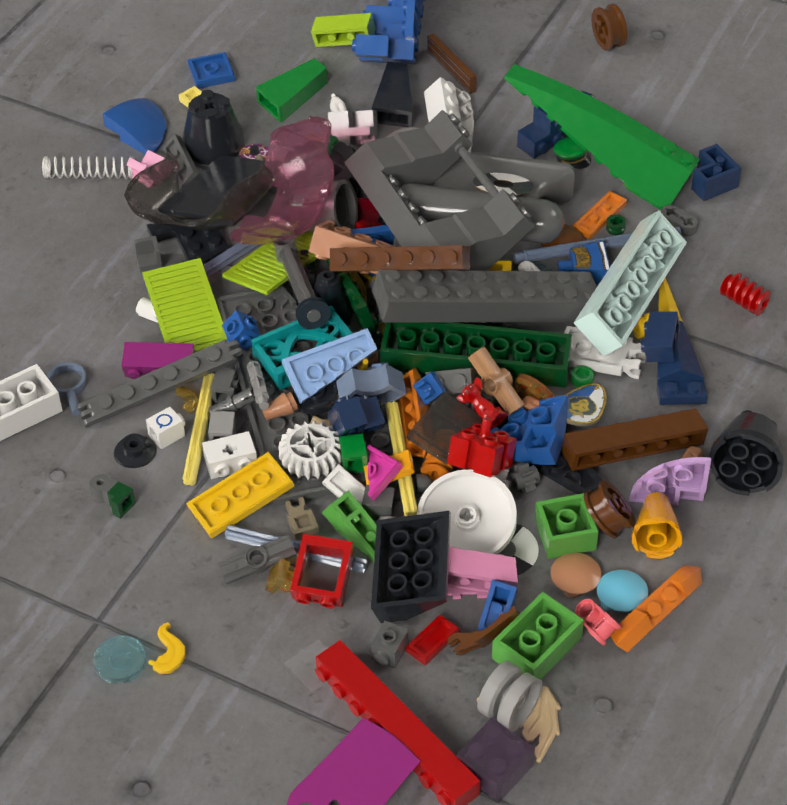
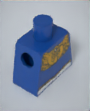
M604 241L571 247L569 250V260L557 262L558 271L590 272L596 286H598L610 268Z

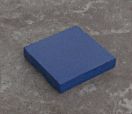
M226 52L187 60L192 78L198 89L235 81V74Z

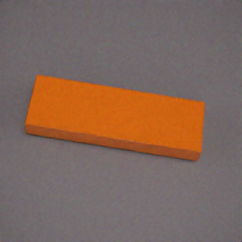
M609 191L573 227L577 228L583 237L591 240L607 224V218L610 215L618 214L627 205V199Z

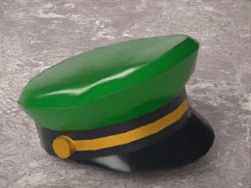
M570 137L561 139L553 147L558 162L569 163L575 169H583L591 164L590 155Z

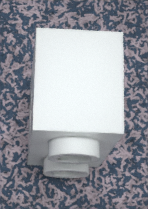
M249 431L202 443L204 459L211 479L233 474L257 459Z

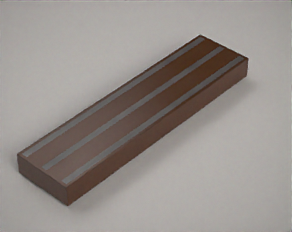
M435 34L428 35L427 51L470 94L476 92V75Z

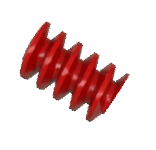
M737 273L735 276L729 274L720 287L721 295L727 296V299L731 301L734 300L735 304L741 305L742 308L748 309L750 313L756 314V316L762 314L767 307L771 291L767 290L763 294V286H759L756 289L757 283L753 281L749 284V278L745 277L742 279L741 273Z

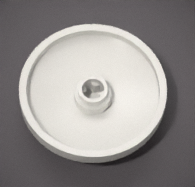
M471 469L450 472L435 480L422 495L417 509V515L450 511V547L498 555L511 541L517 525L516 504L506 485L495 476L490 478L475 473Z

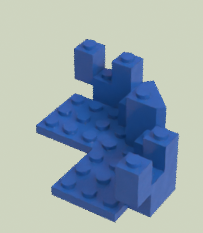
M388 0V6L366 5V10H363L362 13H372L376 26L375 34H356V39L352 41V52H355V55L359 57L361 62L416 64L417 56H414V52H418L419 39L417 37L421 32L422 22H420V18H423L424 5L422 3L425 0Z

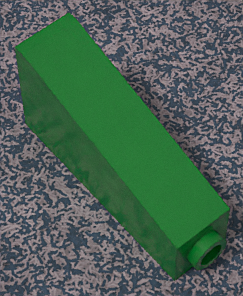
M313 58L256 86L257 103L281 123L327 84L328 70L324 64Z

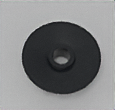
M136 433L129 434L116 445L114 458L123 467L140 468L149 464L154 459L157 451L156 445L146 436Z

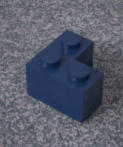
M535 106L533 122L518 130L517 147L533 159L552 149L565 135L561 130V125L556 121L552 122L546 117L547 113L542 108H536Z
M718 144L699 150L698 158L700 160L697 164V169H694L691 189L703 201L739 187L742 168Z
M368 395L359 398L358 396L350 398V396L341 397L336 400L337 403L332 406L327 415L330 425L333 426L334 431H338L339 437L350 434H366L381 429L386 423L376 396L368 398Z

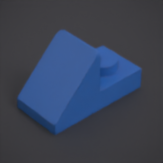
M492 580L478 630L486 629L496 621L500 614L507 613L514 605L516 607L518 587Z

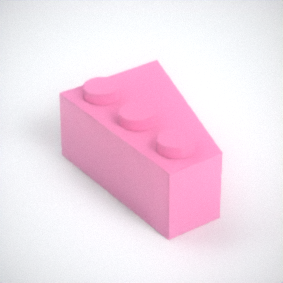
M455 547L449 548L448 596L452 595L453 599H461V595L477 594V598H487L492 580L516 587L518 578L515 557Z

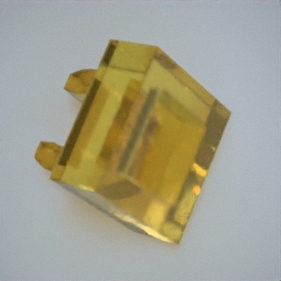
M281 558L270 569L265 590L273 594L279 588L284 592H290L291 584L287 580L292 582L294 572L289 570V561Z

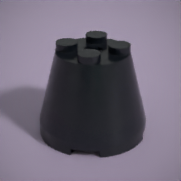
M212 90L202 91L200 95L194 97L188 104L182 140L193 161L209 165L210 162H214L221 155L237 157L244 147V133L231 106L230 99L222 94L214 93Z
M745 410L736 416L716 439L711 447L708 458H711L710 468L716 477L715 481L721 487L735 494L749 496V493L769 491L777 485L782 476L784 458L777 432V424L773 420L760 413Z

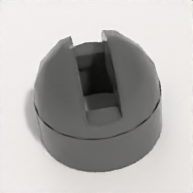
M416 474V494L424 493L433 483L430 476Z

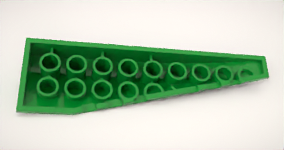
M516 64L511 67L504 77L523 96L527 95L536 108H542L547 113L546 117L552 122L556 121L561 125V130L585 152H591L598 164L601 165L603 163L610 169V174L615 179L620 178L625 183L624 187L628 191L659 210L673 203L700 160L624 113L552 78Z

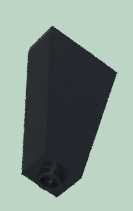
M387 62L372 105V110H377L378 124L407 128L413 127V108L407 64Z

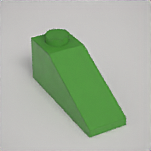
M348 490L322 513L340 535L348 541H352L357 549L374 562L376 523Z

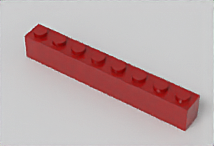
M341 640L315 657V672L322 682L326 681L332 687L337 698H343L348 703L351 712L356 717L365 718L392 734L420 760V763L413 771L418 776L420 783L426 789L430 788L436 794L441 805H468L480 795V780Z

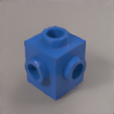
M235 310L222 324L228 343L238 340V348L245 351L252 346L251 340L260 336L257 322L254 318L238 310Z

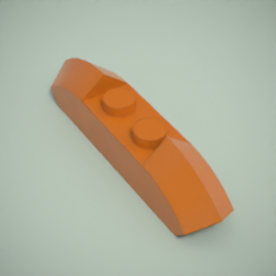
M414 368L403 375L407 394L398 399V406L406 450H409L412 456L424 458L431 446L433 427L429 404H424L413 387L415 383L422 379L417 369Z
M684 565L619 623L622 628L620 630L616 629L611 635L615 645L627 653L703 583L701 567Z

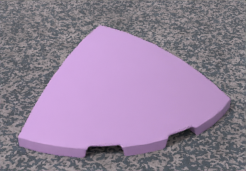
M682 458L650 469L634 484L630 492L629 501L644 503L646 496L653 492H661L667 495L671 506H678L679 499L703 501L707 488L711 458Z

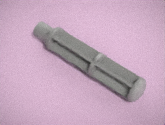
M250 361L247 364V370L255 401L259 404L260 409L266 410L269 407V395L261 366L258 361Z

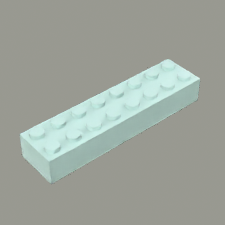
M659 210L640 221L574 321L578 329L603 356L624 345L687 243Z

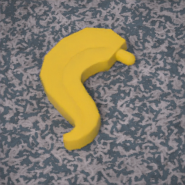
M168 622L161 625L158 629V638L168 650L163 655L158 656L156 661H148V664L153 666V670L159 674H171L185 660V646L180 639L167 631L171 628Z

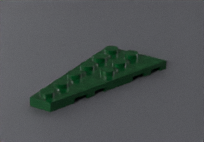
M328 258L326 262L330 268V259ZM336 272L340 277L352 311L362 330L368 328L377 350L381 349L379 339L383 338L382 333L376 325L378 322L374 313L368 310L369 305L365 297L360 295L361 291L357 282L351 281L348 272Z

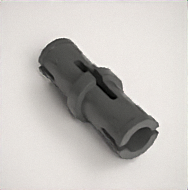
M249 387L236 395L231 394L227 396L226 400L209 407L210 414L211 411L238 412L241 407L255 401L254 393L252 394L253 388Z

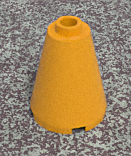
M653 492L646 496L631 536L635 550L645 553L648 558L662 559L670 557L682 545V531L667 495L661 492Z

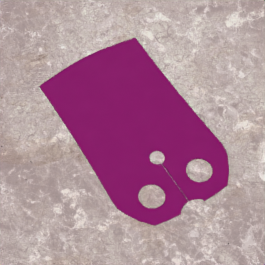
M362 718L335 749L291 792L287 805H300L305 802L312 805H329L332 800L338 801L339 805H385L420 763V760L392 734Z

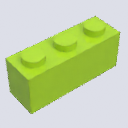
M372 13L321 16L315 18L311 34L316 47L352 45L353 39H356V34L374 35L376 26Z

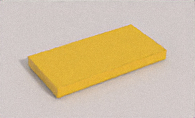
M267 452L186 504L210 538L213 539L224 532L228 525H235L295 486L273 456Z

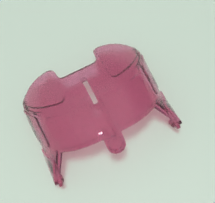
M310 115L309 119L281 126L271 133L266 161L259 180L265 184L277 187L278 190L268 215L265 217L245 215L240 227L231 232L232 241L253 245L269 244L278 240L285 241L303 234L316 223L326 205V198L330 194L334 180V165L327 152L332 124L329 120ZM290 204H302V206H292Z

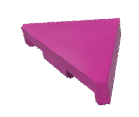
M369 445L367 447L369 450L368 496L371 500L375 501L403 466L399 461Z

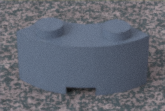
M387 364L372 370L351 368L336 381L339 398L344 396H350V398L357 396L359 398L368 395V398L376 396L381 406L386 405L388 402L396 401L407 394L402 372Z

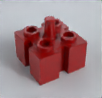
M485 417L482 419V424H473L452 435L447 464L463 469L470 468L475 473L491 478L497 475L500 470L504 471L512 466L517 439L510 437L504 431L490 433L492 419Z

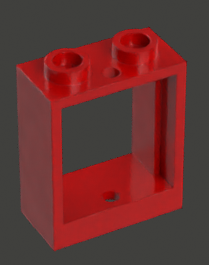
M303 534L290 587L292 598L296 602L305 605L313 602L329 609H334L335 606L343 607L355 553L353 542ZM308 553L342 558L335 592L300 586Z

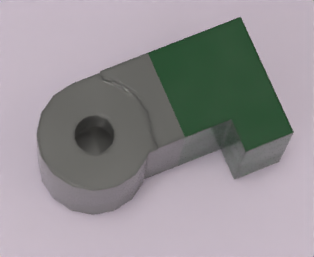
M104 474L91 478L89 485L93 500L97 503H105L111 506L114 516L121 519L136 504L134 491L129 486Z

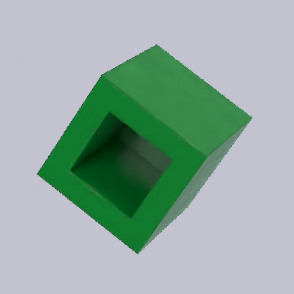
M363 434L340 436L339 444L342 467L349 473L365 472L364 466L367 465V452Z

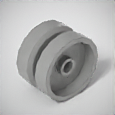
M508 660L502 662L492 672L482 688L477 704L478 711L490 719L497 718L498 724L513 732L525 723L534 710L541 695L542 680L528 672L523 674L522 668Z

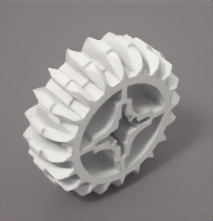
M315 420L312 424H307L304 421L301 426L295 423L294 429L288 428L286 434L282 435L281 442H279V459L284 469H288L290 475L296 473L298 479L302 476H306L307 480L311 476L319 479L322 474L327 477L329 471H333L338 464L341 465L342 456L338 431H334L332 425L326 427L324 422L319 425Z

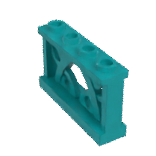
M329 306L330 317L328 321L317 329L303 328L296 320L251 340L254 357L262 364L279 391L291 386V382L283 365L276 367L273 362H282L287 357L301 353L291 352L297 340L319 341L315 346L318 347L337 340L336 336L338 334L341 337L353 334L335 312L333 306ZM333 325L334 330L330 334H327L328 327ZM271 352L272 354L279 355V356H270V355H267L266 353Z

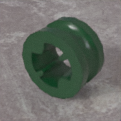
M618 214L610 215L607 218L606 231L611 235L623 234L625 232L626 219Z

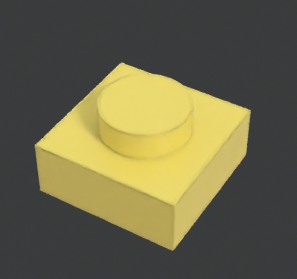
M194 86L179 94V101L188 107L189 102L194 97L200 95L202 91Z

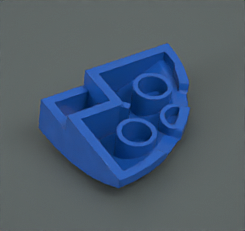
M147 98L132 99L120 103L103 113L105 127L119 134L120 141L143 154H146L148 150L156 153L162 146L164 133L167 132L166 119L161 109Z
M567 395L540 400L539 406L526 411L524 408H521L508 416L507 424L500 429L494 427L490 433L504 431L510 437L517 439L513 461L539 465H556L566 430L569 398Z

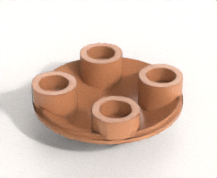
M569 553L560 556L554 561L551 567V579L560 590L564 591L567 597L575 598L579 594L588 593L597 587L601 579V569L598 563L590 556L582 553Z

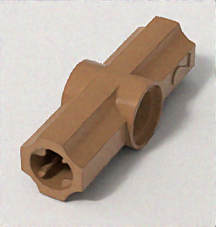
M485 347L480 348L468 358L482 378L483 391L489 396L494 395L503 410L508 413V416L525 407V404L512 387L513 380L510 372L505 368H499Z

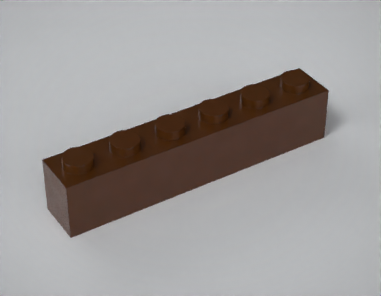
M470 246L330 248V271L470 270Z
M696 408L565 433L561 451L571 470L575 471L685 449L690 446L704 445L708 427Z

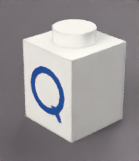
M171 407L146 419L148 435L160 449L185 437V420L180 413L176 414Z

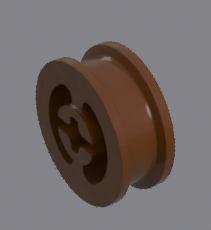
M614 3L607 5L605 9L601 7L595 8L591 18L592 29L600 47L607 51L612 49L613 45L618 47L624 46L627 42L628 32L621 9Z
M603 480L599 483V488L594 492L589 490L584 493V502L600 529L609 537L616 539L621 535V530L624 528L631 529L635 526L636 521L623 495L610 482Z

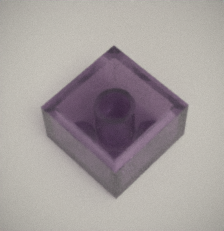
M491 718L457 753V758L480 780V789L500 802L534 766L535 748Z

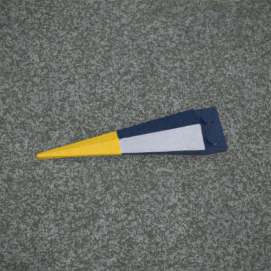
M665 277L659 287L658 312H678L680 333L675 362H657L659 405L707 404L704 375Z

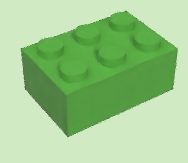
M542 592L493 640L492 659L499 664L508 660L522 668L523 674L528 672L541 680L582 638L584 620Z

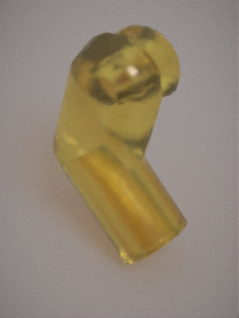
M184 386L176 388L175 395L185 401L182 409L193 413L195 407L198 406L197 394Z

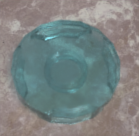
M119 635L105 640L99 645L94 654L93 660L96 673L101 679L109 683L131 682L139 677L145 669L146 653L144 646L139 640L131 636Z

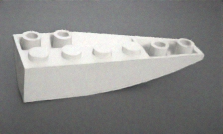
M440 77L424 91L428 121L430 122L442 109L449 115L453 113L460 120L458 125L460 127L463 126L470 133L468 138L472 142L474 119L470 102L471 98L467 92L459 90L452 82Z

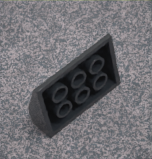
M450 511L377 520L371 609L380 623H384V621H406L447 602Z

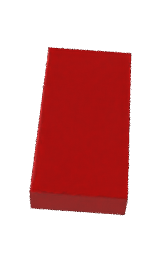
M440 614L406 646V652L426 666L448 645V638L452 634L460 633V628Z

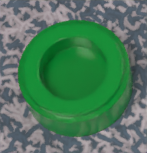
M580 365L571 370L570 381L574 386L581 387L593 383L594 372L591 368Z

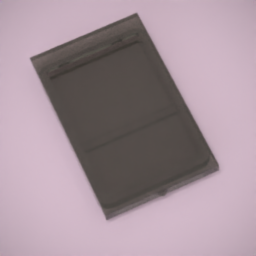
M444 392L413 426L406 438L447 465L452 435L473 424H481L482 418L476 412Z

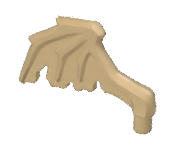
M547 686L542 687L541 695L534 710L521 726L524 727L522 736L527 743L534 742L540 736L539 744L533 751L537 758V763L542 761L555 736L560 735L558 710L561 707Z

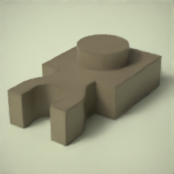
M303 497L298 498L299 506L293 507L290 501L285 502V507L289 514L288 523L295 540L301 539L303 534L315 535L319 533V526L312 510H305Z

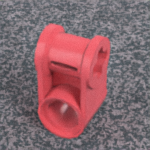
M584 599L576 606L575 614L584 620L583 625L587 628V631L603 646L607 644L606 640L616 629L620 630L622 628L617 621L591 599Z

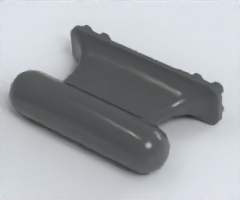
M469 152L485 174H513L526 178L533 183L534 188L532 191L516 195L521 200L519 204L521 208L524 206L532 214L530 219L535 225L520 241L544 244L551 243L558 238L564 227V217L562 210L554 202L566 203L572 199L575 184V169L569 163ZM462 157L452 164L432 185L409 183L403 184L400 187L410 197L408 201L418 208V216H422L427 222L452 217L456 213L482 208L493 199L488 192L479 189L473 184V179L476 175ZM506 180L493 181V184L498 187L509 188L514 186V183Z

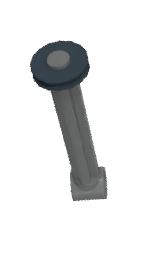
M289 233L277 235L273 240L276 258L278 262L283 264L299 302L295 314L297 321L303 328L317 329L328 321L330 308L324 299L316 297L299 259L295 237Z

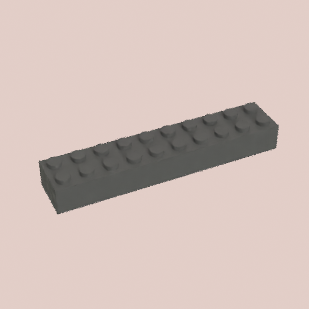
M378 270L372 292L383 323L574 322L597 286L591 273L584 271Z

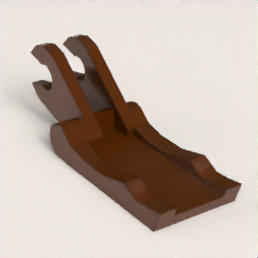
M514 605L507 613L500 614L496 621L486 629L474 631L473 633H454L448 638L447 644L453 647L460 643L453 650V652H457L456 655H464L476 649L484 648L492 643L520 612L516 610Z

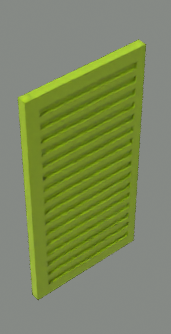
M290 225L278 235L289 233L295 237L298 256L302 266L305 267L317 259L315 254L311 252L307 253L308 257L300 254L301 250H309L313 233H298L296 231L298 229L297 226ZM275 237L222 274L223 278L265 295L270 294L289 280L283 264L278 262L273 244Z
M201 258L142 272L165 343H193L195 351L198 352L220 341L227 340L222 327L223 321Z

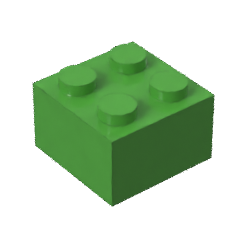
M584 493L536 502L535 523L548 559L557 558L569 553H584L596 550L598 530L585 505Z

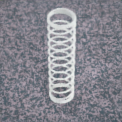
M44 156L42 162V171L45 179H48L49 177L53 179L55 174L59 179H61L64 174L66 178L69 179L72 176V173L76 179L79 178L80 174L84 179H86L89 174L91 178L94 179L97 173L100 179L104 178L105 173L109 179L113 177V174H115V177L117 179L121 177L122 173L125 179H132L134 176L132 174L133 170L130 167H128V176H125L123 157H121V171L119 177L116 174L115 157H113V169L111 177H109L107 171L106 156L104 157L105 167L102 177L99 173L98 157H96V172L94 177L92 176L90 170L89 156L86 177H84L82 171L81 156L79 157L80 168L77 177L75 176L73 168V156L71 157V172L69 177L67 176L65 170L64 156L62 158L63 171L61 177H59L57 172L56 156L54 157L55 169L52 177L50 176V158L48 156Z

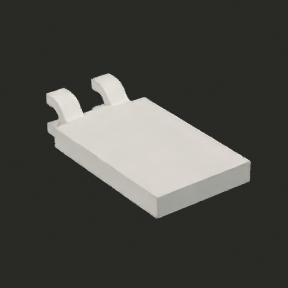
M566 327L564 334H572L569 367L583 365L591 368L593 371L621 376L625 372L631 378L639 379L641 375L640 365L646 361L645 353L641 352V343H633V338L628 337L622 347L603 356L577 327Z

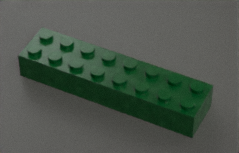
M451 322L386 323L380 349L381 363H388L389 366L398 371L409 372L416 368L419 373L426 374V372L474 368L468 358L480 348L485 347L498 367L505 368L510 372L513 383H523V375L531 377L543 386L566 388L572 334Z

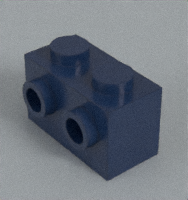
M678 312L649 313V319L644 323V334L646 336L645 339L641 340V352L645 353L647 362H675L680 333Z

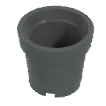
M337 180L325 186L297 189L292 193L295 197L294 201L289 203V215L292 225L297 226L298 229L296 231L298 233H314L315 226L327 220L335 222L334 227L345 226L352 230L356 228L358 203L354 188L348 180Z

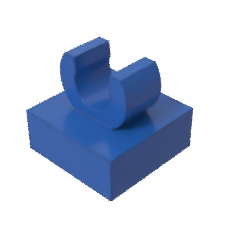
M430 372L413 385L425 405L430 404L447 392L435 372Z

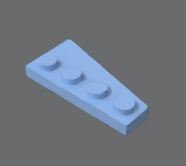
M367 328L282 360V365L300 404H302L375 353L377 347Z

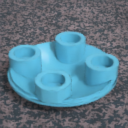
M614 570L602 576L597 585V595L601 601L602 608L605 610L632 612L648 597V587L645 581L636 573L628 570Z

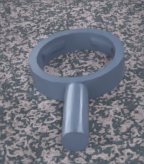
M61 363L50 369L46 377L52 382L56 375L66 371L76 372L82 376L81 381L72 388L59 389L55 387L60 398L68 399L72 414L77 416L80 415L81 411H78L76 407L79 404L76 395L81 393L86 387V374L84 369L78 364Z

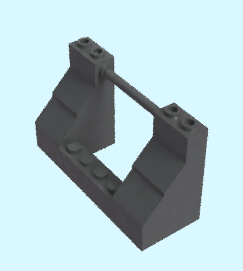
M443 109L423 128L399 132L391 137L365 142L344 162L402 247L470 246V270L459 271H487L535 227L530 219L532 214L524 206L521 208L519 205L521 200L513 192L509 194L504 189L500 192L496 189L468 152V149L473 145L468 138L470 133L463 126L460 127L458 125L460 120L453 113L449 115ZM462 157L493 199L482 208L456 213L452 217L427 222L422 216H418V208L408 201L410 197L400 187L403 184L409 183L432 185L452 164Z

